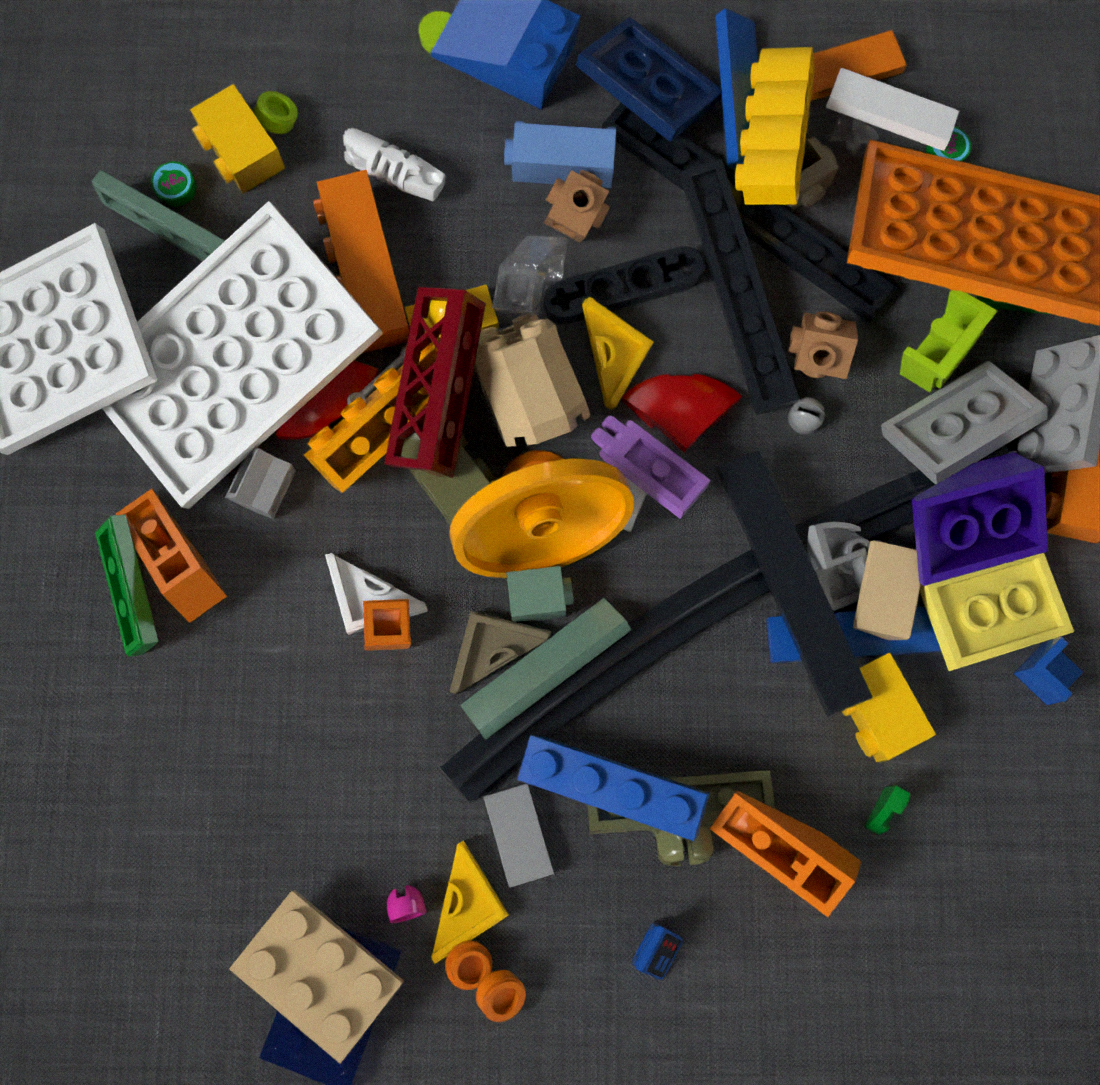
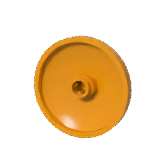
M563 459L540 463L499 478L474 494L462 505L453 518L449 532L450 540L460 565L470 572L482 576L507 578L506 572L555 566L564 567L592 554L617 536L632 516L634 497L625 475L608 463L591 459Z

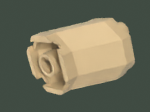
M537 313L519 316L512 320L514 326L497 331L496 327H490L481 330L474 370L495 419L501 439L507 447L517 446L515 437H524L527 445L539 444L574 430L577 427L575 418L578 415L584 421L590 417L585 397L560 342L555 324L549 319L539 320Z

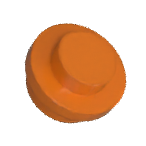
M476 941L458 943L450 950L445 961V971L450 982L464 990L478 988L482 980L492 972L493 967L489 951L484 945Z

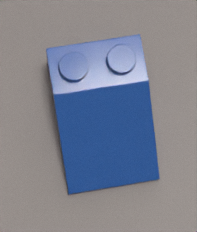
M460 0L431 51V57L542 109L576 44L580 15L548 0Z

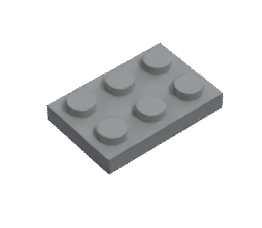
M1100 335L1036 351L1028 392L1047 406V420L1020 435L1017 454L1043 466L1044 474L1095 467L1097 465L1100 448Z
M988 360L881 424L882 434L885 439L933 483L938 484L1047 420V406Z

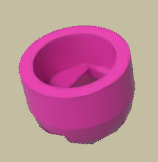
M405 885L406 896L400 897L397 887L389 894L387 912L390 923L412 920L427 913L424 899L417 888Z

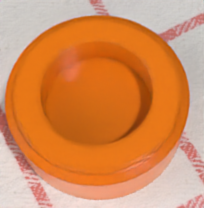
M497 970L490 973L482 980L476 993L478 1007L488 1019L494 1022H503L514 1017L521 1010L526 999V989L523 983L509 970Z

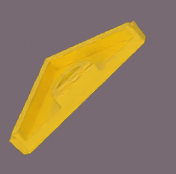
M588 297L584 300L582 308L604 404L611 410L616 408L654 341L596 300Z
M465 841L460 842L456 847L431 956L434 964L445 958L458 943L471 941L509 916V913Z

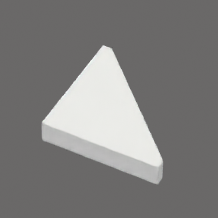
M333 553L325 555L348 635L364 631L363 601L409 599L410 617L428 611L425 602L406 594L365 570L357 568Z

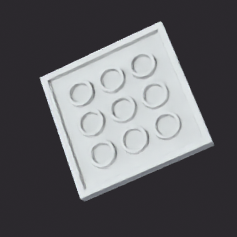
M94 223L0 272V453L9 455L158 381L106 232L102 227Z

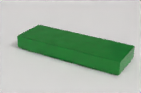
M126 514L113 515L100 526L95 535L125 654L127 657L143 655L158 643V638Z

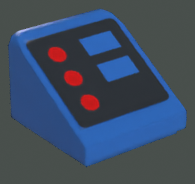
M656 922L654 924L651 923L632 959V964L640 972L662 980L680 949L683 939Z

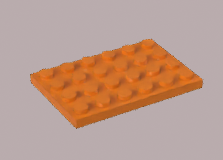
M870 139L864 154L847 263L1100 326V196Z

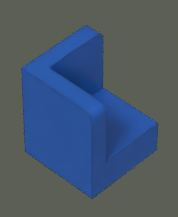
M1062 636L1043 642L1014 672L1046 705L1067 701L1072 695L1068 688L1083 673L1062 652L1069 643Z

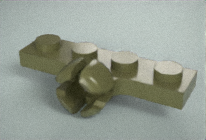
M770 770L668 778L710 793L699 834L695 841L587 804L590 834L640 830L651 831L656 837L659 860L663 864L670 866H681L680 861L684 860L682 840L685 839L690 865L701 864L710 859L714 852L712 830L709 828L737 790L775 809Z

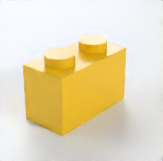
M234 84L190 109L197 123V126L192 128V131L205 152L212 148L218 156L213 162L227 184L234 180L244 194L285 169L278 148Z
M890 652L860 667V671L873 698L844 710L842 713L845 716L851 715L859 730L855 733V736L866 756H873L876 762L888 761L936 735Z

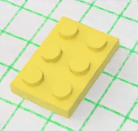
M1044 553L926 586L920 585L919 591L948 671L1074 632Z

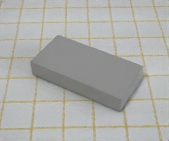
M528 783L484 796L509 888L553 875L554 872Z

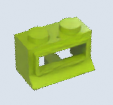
M951 290L945 314L941 318L933 320L930 333L917 350L908 346L903 352L900 375L929 393L935 387L941 389L981 337L984 328L996 314L997 310L968 293Z

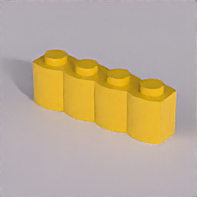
M813 47L762 49L759 62L752 63L751 88L755 89L754 95L747 96L746 121L750 122L749 129L742 130L740 141L741 155L745 156L744 164H737L735 172L736 191H743L745 205L797 204L801 169L809 122L810 100L814 82Z

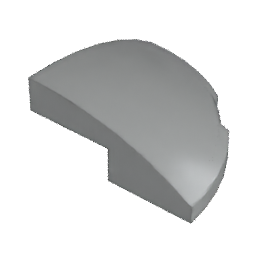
M845 522L818 523L809 526L808 558L833 611L858 601L870 545L867 539L855 533L861 531L859 526Z

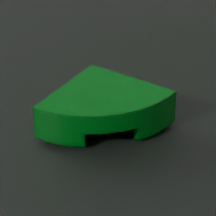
M898 786L884 787L864 827L877 835L887 832L890 829L888 824L894 813L901 814L911 798V794Z

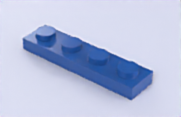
M537 734L530 735L518 776L519 781L691 841H695L698 837L710 796L709 792Z

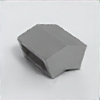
M254 448L242 461L225 498L251 511L274 519L296 470L291 463L276 458L259 448Z

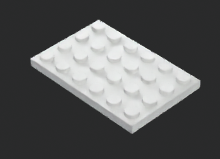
M268 201L137 322L158 381L102 409L182 508L190 509L242 462L254 448L262 444L383 334V331L280 211Z

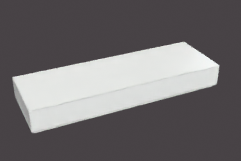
M841 68L826 105L828 109L942 151L945 150L950 141L959 110Z

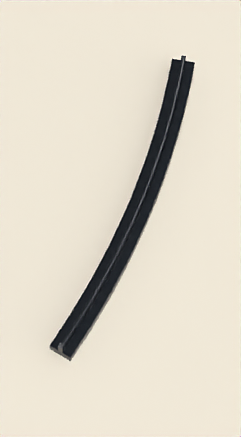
M1004 445L979 461L1009 454L1012 452H1008L1006 445ZM918 470L852 498L794 527L806 553L809 526L818 523L845 522L854 524L861 528V531L855 533L870 541L913 522L912 498L936 484ZM752 549L704 575L629 622L630 632L485 740L481 733L441 766V770L471 803L524 758L530 735L537 734L549 738L596 701L670 650L735 610L769 592L770 589Z

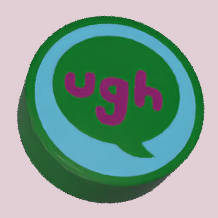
M954 126L950 141L944 151L926 145V153L964 162L971 151L969 136L965 131Z
M175 161L163 163L156 168L151 177L152 189L158 199L165 205L171 207L185 205L192 200L196 193V180L190 169L183 163Z

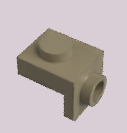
M815 136L805 142L803 166L806 169L801 171L797 204L784 205L790 211H793L802 204L805 207H809L821 199L826 193L825 189L830 187L839 168L832 151L827 146H822Z

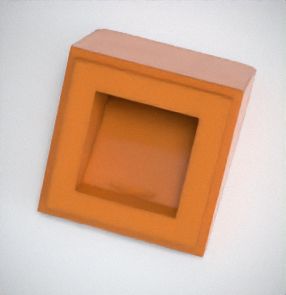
M409 599L363 601L364 650L409 649L411 645Z

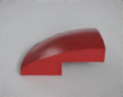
M353 360L276 430V437L280 439H305L313 437L326 426L331 429L330 423L342 417L341 412L348 405V396L354 392H361L378 376L379 369Z
M664 374L637 384L628 390L620 400L650 428L655 425L685 453L710 427L713 428L742 398V395L725 383L704 375L670 376L669 374Z

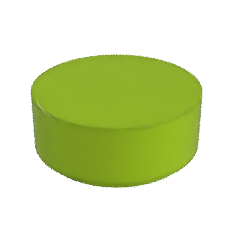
M444 11L431 12L420 22V42L423 48L430 54L451 17L450 13Z
M276 91L263 92L258 97L253 109L254 115L263 128L275 134H285L291 131L298 117V110L294 102L286 95Z

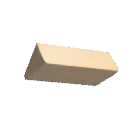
M870 541L853 623L854 629L885 640H908L910 638L921 585L919 583L917 552L915 549Z

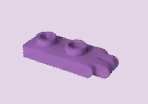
M608 416L602 422V426L607 432L597 428L591 434V439L594 443L602 448L599 454L605 462L619 469L627 479L680 519L710 483V479L633 421L628 420L625 424H622L616 418Z

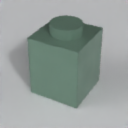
M561 566L506 572L512 622L521 623L563 618L566 615L565 605L573 604L571 578H562Z

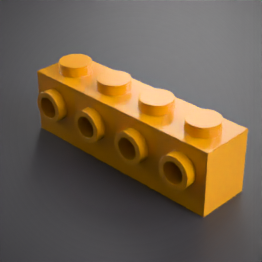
M433 342L422 350L420 354L419 364L424 371L436 361L438 350ZM403 366L397 371L394 367L385 371L373 383L377 389L365 400L362 397L353 400L341 412L344 419L332 430L328 426L324 427L308 442L311 449L304 456L333 488L342 493L387 452ZM424 386L412 396L411 408L415 415L420 413L428 404L429 394Z

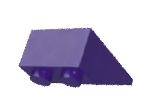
M1014 452L972 463L912 498L919 583L923 586L1048 552L1044 467Z

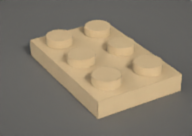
M292 890L229 968L230 971L339 1063L344 1060L404 982L403 979L296 890Z

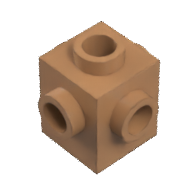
M571 170L565 181L557 177L546 199L547 202L553 205L544 224L581 243L591 226L599 229L610 208L609 205L603 203L609 191L601 187L603 183L601 179L584 170H580L579 174ZM573 200H578L582 207L576 206Z
M820 311L816 314L804 312L801 327H793L788 345V352L794 353L795 370H800L805 375L814 378H823L827 375L847 379L858 342L856 322L842 320L837 314Z

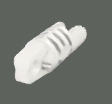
M348 128L345 131L343 141L344 146H346L344 154L347 164L355 166V168L361 171L367 170L368 175L376 176L382 182L387 181V184L393 187L397 186L403 192L430 201H434L443 189L445 174L414 154L410 155L409 152L403 149L399 150V147L393 144L389 145L388 142L363 132V130Z

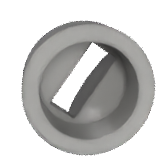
M810 397L799 399V401L793 404L788 414V421L792 429L804 435L816 432L825 419V410L821 402ZM799 407H801L809 411L817 413L818 417L807 412L798 411Z

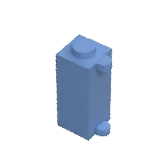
M516 121L513 139L505 140L504 165H512L513 182L554 184L557 177L565 181L571 170L578 174L580 170H584L601 179L603 182L601 187L612 188L616 127L601 129L525 124L524 121Z

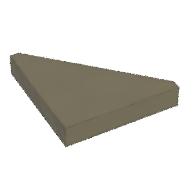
M471 611L449 692L457 695L547 641L551 636V631Z

